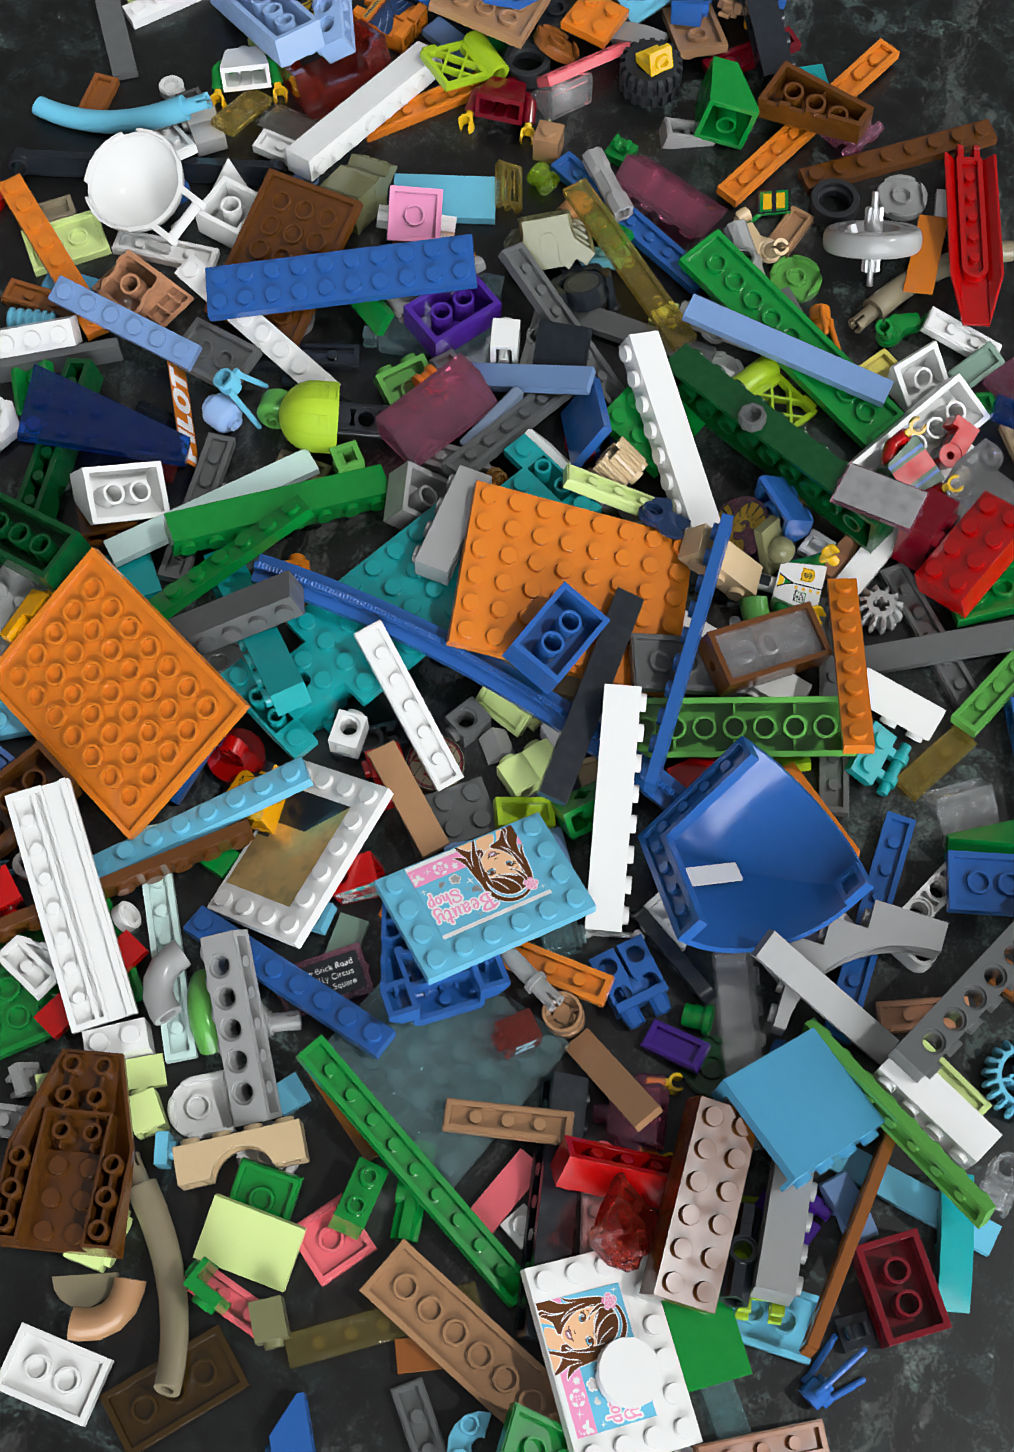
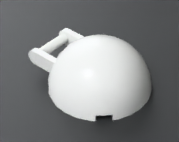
M136 128L137 132L125 135L122 132L116 133L95 151L86 170L84 182L88 183V197L86 196L85 199L91 212L100 222L118 231L135 233L147 232L153 229L176 247L179 244V241H177L200 209L204 210L207 204L184 187L185 180L181 160L173 146L162 135L153 130ZM184 195L192 203L172 230L167 233L160 225L165 223L175 213Z

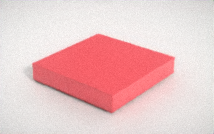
M342 1193L297 1223L307 1227L299 1251L322 1287L377 1249L365 1229L359 1238L355 1240L328 1227Z

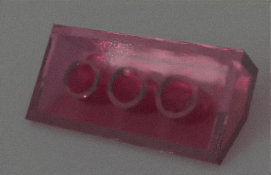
M627 154L615 176L629 198L633 196L639 200L638 205L649 212L653 210L658 213V218L662 222L679 227V233L689 239L704 237L728 211V209L648 156Z
M459 353L378 414L375 420L379 436L405 462L410 461L420 466L481 420L498 401L480 371L462 353Z

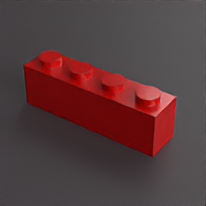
M564 1135L550 1166L555 1187L660 1209L672 1158Z

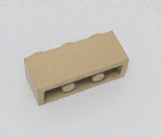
M707 523L685 530L677 558L687 565L690 570L703 575L707 567L703 565L705 551L707 548L712 549L714 540L710 539L712 527ZM729 541L716 588L735 602L744 597L756 596L763 566Z

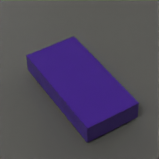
M655 1018L640 1044L643 1050L695 1074L699 1072L711 1048L710 1043Z

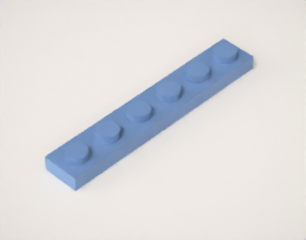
M61 275L47 298L50 302L189 372L192 370L203 349L200 345Z

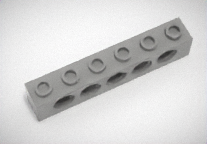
M248 929L231 930L200 938V956L205 964L207 975L206 988L211 997V1016L217 1029V1049L222 1057L224 1067L223 1081L228 1089L230 1100L229 1113L233 1119L234 1127L282 1117ZM226 959H227L228 962H229V969H228V971H226L225 966H224V963H225V960H226ZM231 990H233L235 994L234 1003L231 1001L230 998ZM237 1021L241 1026L240 1034L236 1030ZM243 1053L246 1055L247 1058L246 1065H244L242 1062ZM248 1084L253 1090L252 1097L248 1093Z

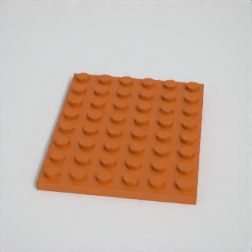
M477 480L473 487L446 645L506 660L502 656L503 653L564 581L604 615H606L615 590L618 587L644 599L632 633L681 636L691 571L687 565L677 559L683 539L668 538L659 533L654 527ZM596 639L566 675L581 679ZM628 644L614 678V685L631 686ZM641 692L657 698H666L664 693Z
M93 547L0 656V700L31 734L49 750L77 781L78 785L129 840L135 839L148 826L251 707L98 549Z

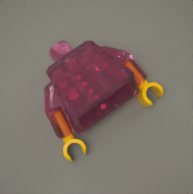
M639 1073L633 1076L663 1110L662 1113L639 1132L611 1101L609 1105H594L593 1121L595 1123H607V1134L615 1139L616 1146L664 1157H673V1152L661 1155L659 1150L664 1151L669 1094L675 1096L684 1090V1088H676L672 1085V1080L681 1081L683 1079L680 1073H673L669 1078L662 1074Z

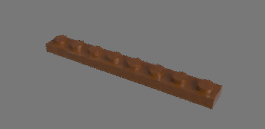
M984 119L799 169L798 178L808 196L811 195L815 185L822 180L836 178L852 184L944 159V152L954 156L957 144L963 145L964 153L970 152L973 145H979L980 149L996 145L998 137L990 121Z

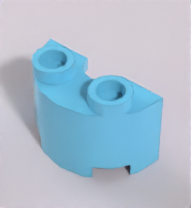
M477 1411L462 1417L454 1425L449 1435L447 1452H472L474 1441L478 1438H485L492 1413Z

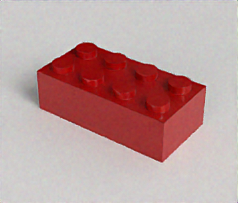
M985 490L914 574L919 592L966 618L1014 560V505Z

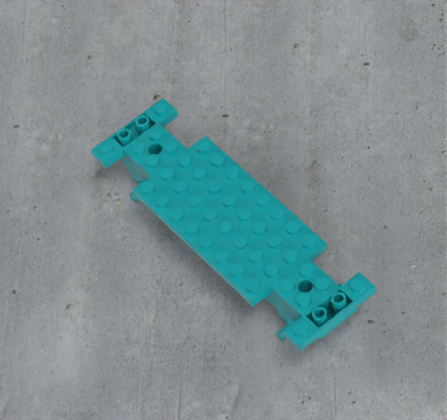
M525 433L504 449V456L520 471L503 483L501 487L601 513L602 507L594 499L563 488V469ZM434 504L342 577L339 582L382 599L448 631L461 558L448 586L415 574V562L412 561L416 546H422L425 539L423 534L428 521L433 522L436 516V504ZM311 604L305 607L304 615L287 621L289 629L303 642L290 655L303 681L310 683L306 688L312 700L311 703L278 716L274 706L267 707L260 692L265 687L258 688L252 675L254 671H250L242 658L220 674L251 706L247 710L249 715L293 760L305 756L318 745V740L313 735L315 731L325 728L331 733L336 714L339 709L342 710L348 705L347 700L350 697L354 696L363 706H366L383 692L353 635L365 627ZM391 639L407 670H410L426 656Z

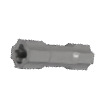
M600 147L588 149L582 155V163L603 196L610 215L617 222L628 219L633 214L634 206L610 168V162L604 151Z

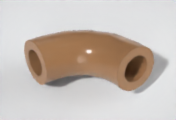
M114 1277L109 1296L101 1304L95 1307L74 1306L69 1320L67 1340L75 1342L100 1341L122 1330L137 1313L147 1281Z

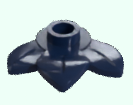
M658 497L652 499V501H647L644 505L640 506L637 512L639 519L644 525L656 528L659 533L671 539H683L684 534L682 531L691 523V520L672 511V500L668 498Z

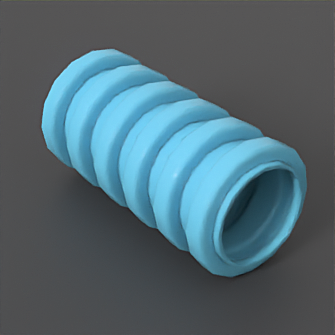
M10 307L7 312L6 323L7 327L55 319L59 318L56 311L49 313L47 310L41 312L39 309H35L33 312L29 308L25 311L23 308L16 310L15 307Z

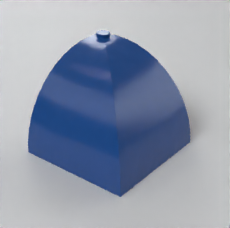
M744 736L735 741L637 836L677 940L702 950L721 953L752 952L769 929L776 931L788 943L795 942L819 931L838 919L874 888L856 852L826 811L788 771ZM735 862L743 880L692 886L685 868Z

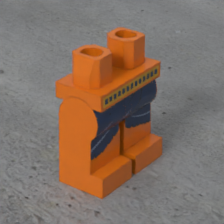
M364 0V5L368 6L367 9L357 5L352 11L353 22L361 26L362 35L372 38L400 55L414 42V38H417L422 29L428 24L427 6L420 2L414 5L405 0Z

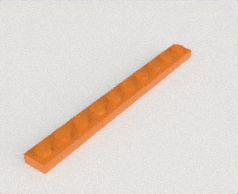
M880 38L839 75L831 85L857 97L898 59L900 51ZM784 125L717 186L716 194L736 208L817 133Z

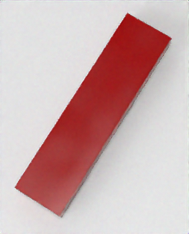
M126 929L117 940L128 973L149 951ZM60 992L33 1017L56 1041L70 1028Z

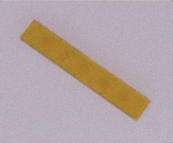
M475 1281L456 1286L482 1310ZM377 1308L291 1332V1338L284 1341L290 1369H294L408 1336Z

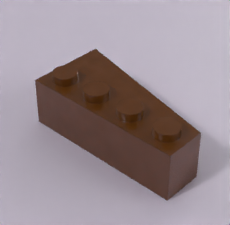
M786 60L760 94L757 101L759 118L858 144L871 126L874 110L873 106Z

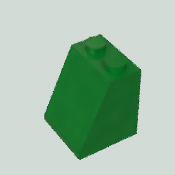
M713 56L697 92L693 135L702 140L742 150L759 115V108L738 62Z

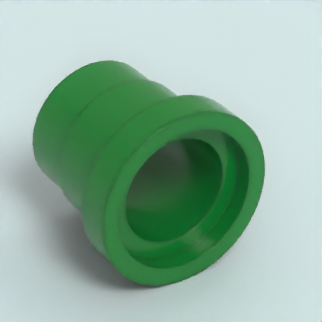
M686 1003L682 1014L681 1026L701 1031L702 1035L709 1036L714 1021L715 1005L708 1004L705 1007Z

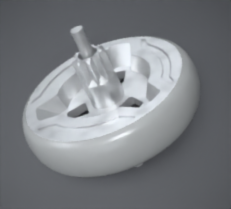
M878 191L872 192L871 206L865 208L864 220L831 224L827 226L823 234V246L826 252L840 257L862 259L861 271L867 273V287L873 286V275L880 271V260L915 255L920 251L923 242L922 231L919 227L903 222L883 220L884 208L878 206Z

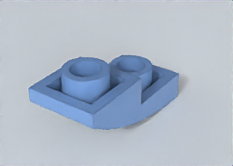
M842 1171L818 1184L825 1205L834 1211L832 1215L836 1216L842 1235L859 1193L857 1186L847 1171ZM869 1213L858 1245L879 1234L871 1213Z

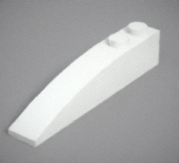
M960 373L943 380L907 410L904 416L865 447L849 464L852 463L876 473V468L881 464L879 458L885 442L902 428H908L909 420L913 416L920 417L913 424L912 427L914 429H920L924 424L927 425L926 431L921 435H917L929 455L934 448L940 445L948 432L942 428L947 418L959 414L972 425L979 428L991 416Z

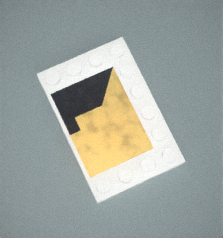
M305 761L314 785L286 798L274 834L255 830L253 833L255 839L244 847L207 906L209 910L220 917L298 949L302 947L394 795L387 787Z

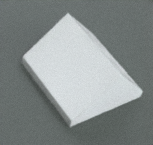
M937 341L928 343L890 367L887 378L894 381L889 395L904 412L909 410L943 380L949 378Z

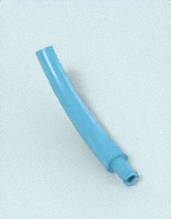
M203 92L187 99L183 95H179L142 107L120 110H95L62 104L40 96L32 106V114L54 124L75 130L103 134H116L119 132L127 134L137 132L136 128L156 130L191 120V114L212 108V102L207 103V100H211L207 92Z

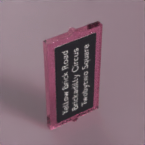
M359 942L294 964L348 1000L375 991L368 971L370 964L366 963ZM277 994V997L282 1000L285 1012L300 1010L301 1016L307 1014Z

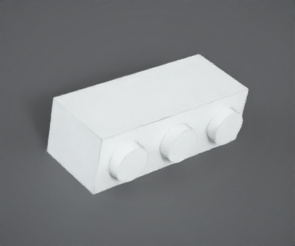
M77 315L0 328V359L75 346L83 342Z
M868 667L867 677L871 710L882 715L879 721L894 729L897 724L907 729L906 736L919 743L923 739L929 741L947 710Z

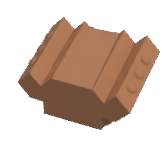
M129 249L125 254L119 256L116 264L91 287L99 295L163 327L168 326L195 299Z

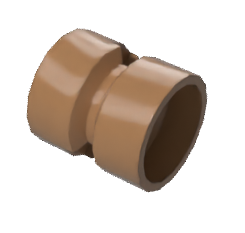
M561 991L559 992L560 995L564 996L561 1005L558 1006L555 1002L556 1009L550 1012L543 1004L542 1017L550 1033L557 1038L571 1039L579 1035L583 1030L586 1021L585 1012L576 996L572 993Z

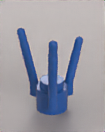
M836 1333L831 1335L809 1371L800 1379L803 1385L798 1389L816 1411L822 1406L826 1409L835 1400L866 1382L865 1377H860L830 1394L834 1390L832 1384L867 1352V1347H861L827 1379L821 1374L814 1377L838 1338Z

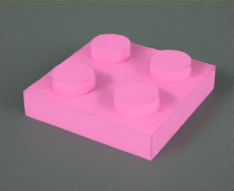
M390 185L387 241L411 242L440 238L443 189Z

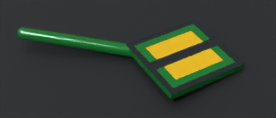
M791 188L758 191L757 214L752 217L750 222L754 223L761 216L791 213Z

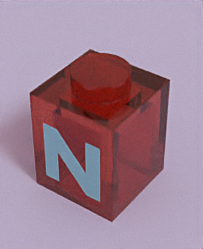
M527 1008L495 1022L491 1040L498 1053L502 1051L507 1060L539 1046L543 1035L530 1008Z

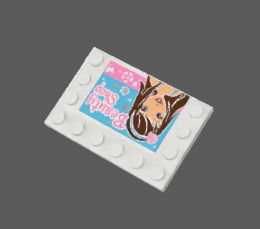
M643 1239L525 1268L520 1271L569 1452H672L703 1442L661 1300L639 1294L648 1259ZM621 1337H635L646 1342L655 1351L661 1364L662 1381L659 1392L651 1402L637 1409H625L612 1405L601 1394L595 1379L598 1354L606 1344Z

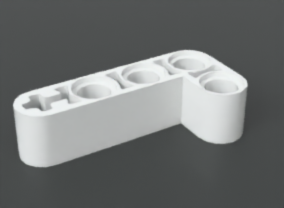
M946 861L902 908L907 910L917 909L923 915L933 918L946 904ZM930 888L938 889L943 897H934L930 892ZM891 953L904 966L915 973L925 972L935 961L927 958V961H920L915 955Z

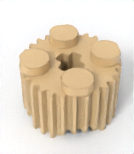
M622 436L616 444L613 442L600 455V458L595 462V466L593 468L589 467L587 471L626 486L628 483L634 484L642 476V471L648 463Z

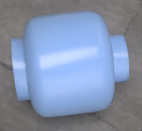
M224 393L208 396L202 405L204 421L219 433H229L241 426L243 411L232 398Z

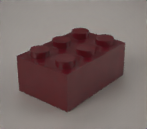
M917 1228L857 1245L852 1258V1264L881 1349L952 1328Z

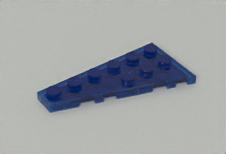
M34 363L17 432L18 441L146 461H161V463L186 467L191 444L189 436Z

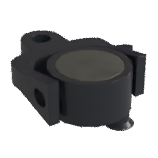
M575 260L570 269L565 266L559 267L560 275L551 280V284L572 311H593L601 307L605 302H607L605 309L612 312L617 311L621 307L617 303L610 268H602L599 263L582 266L578 260Z

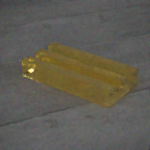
M499 160L495 165V207L500 208L503 205L504 210L510 211L512 208L514 213L519 214L522 210V167ZM511 171H514V201L511 200V189L513 187Z

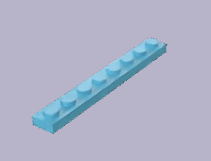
M302 757L294 759L141 832L133 840L126 839L94 854L93 858L99 878L225 828L313 786L314 784L305 761Z

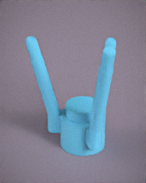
M228 368L219 370L214 376L213 384L221 393L232 398L255 427L261 429V424L237 394L242 388L240 379L265 389L269 385L242 373L238 368H234L233 371Z

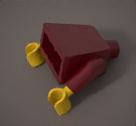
M492 76L486 83L476 86L471 90L464 109L466 114H462L458 118L460 131H462L465 124H468L469 134L473 133L475 129L473 115L520 126L524 124L525 126L520 131L519 142L522 144V138L529 136L531 137V146L533 145L535 131L532 126L535 125L537 103L531 93L526 91L525 82L518 81L514 77L502 78Z

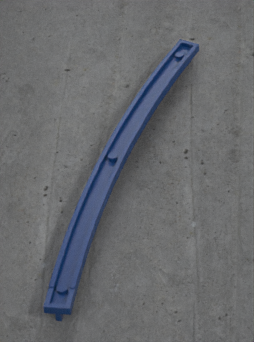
M261 553L258 561H255L254 572L251 577L252 584L289 570L304 588V602L364 627L381 620L391 639L477 682L560 733L571 703L553 691L546 694L522 672L496 657L446 645L447 630L354 587ZM600 722L597 723L587 749V753L597 760L600 743ZM636 750V754L642 755V771L644 762L650 763V759L639 750ZM663 770L656 794L644 791V781L640 780L641 772H635L634 785H639V791L663 811L686 790L681 783Z

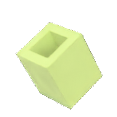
M147 1086L130 1092L132 1126L137 1138L143 1140L155 1135L156 1131L170 1129L159 1093L153 1087L148 1089Z

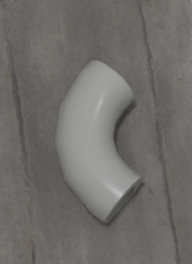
M175 939L152 958L143 977V1002L150 1019L156 1026L170 1021L181 1011V1006L173 992L174 983L177 976L191 966V963Z

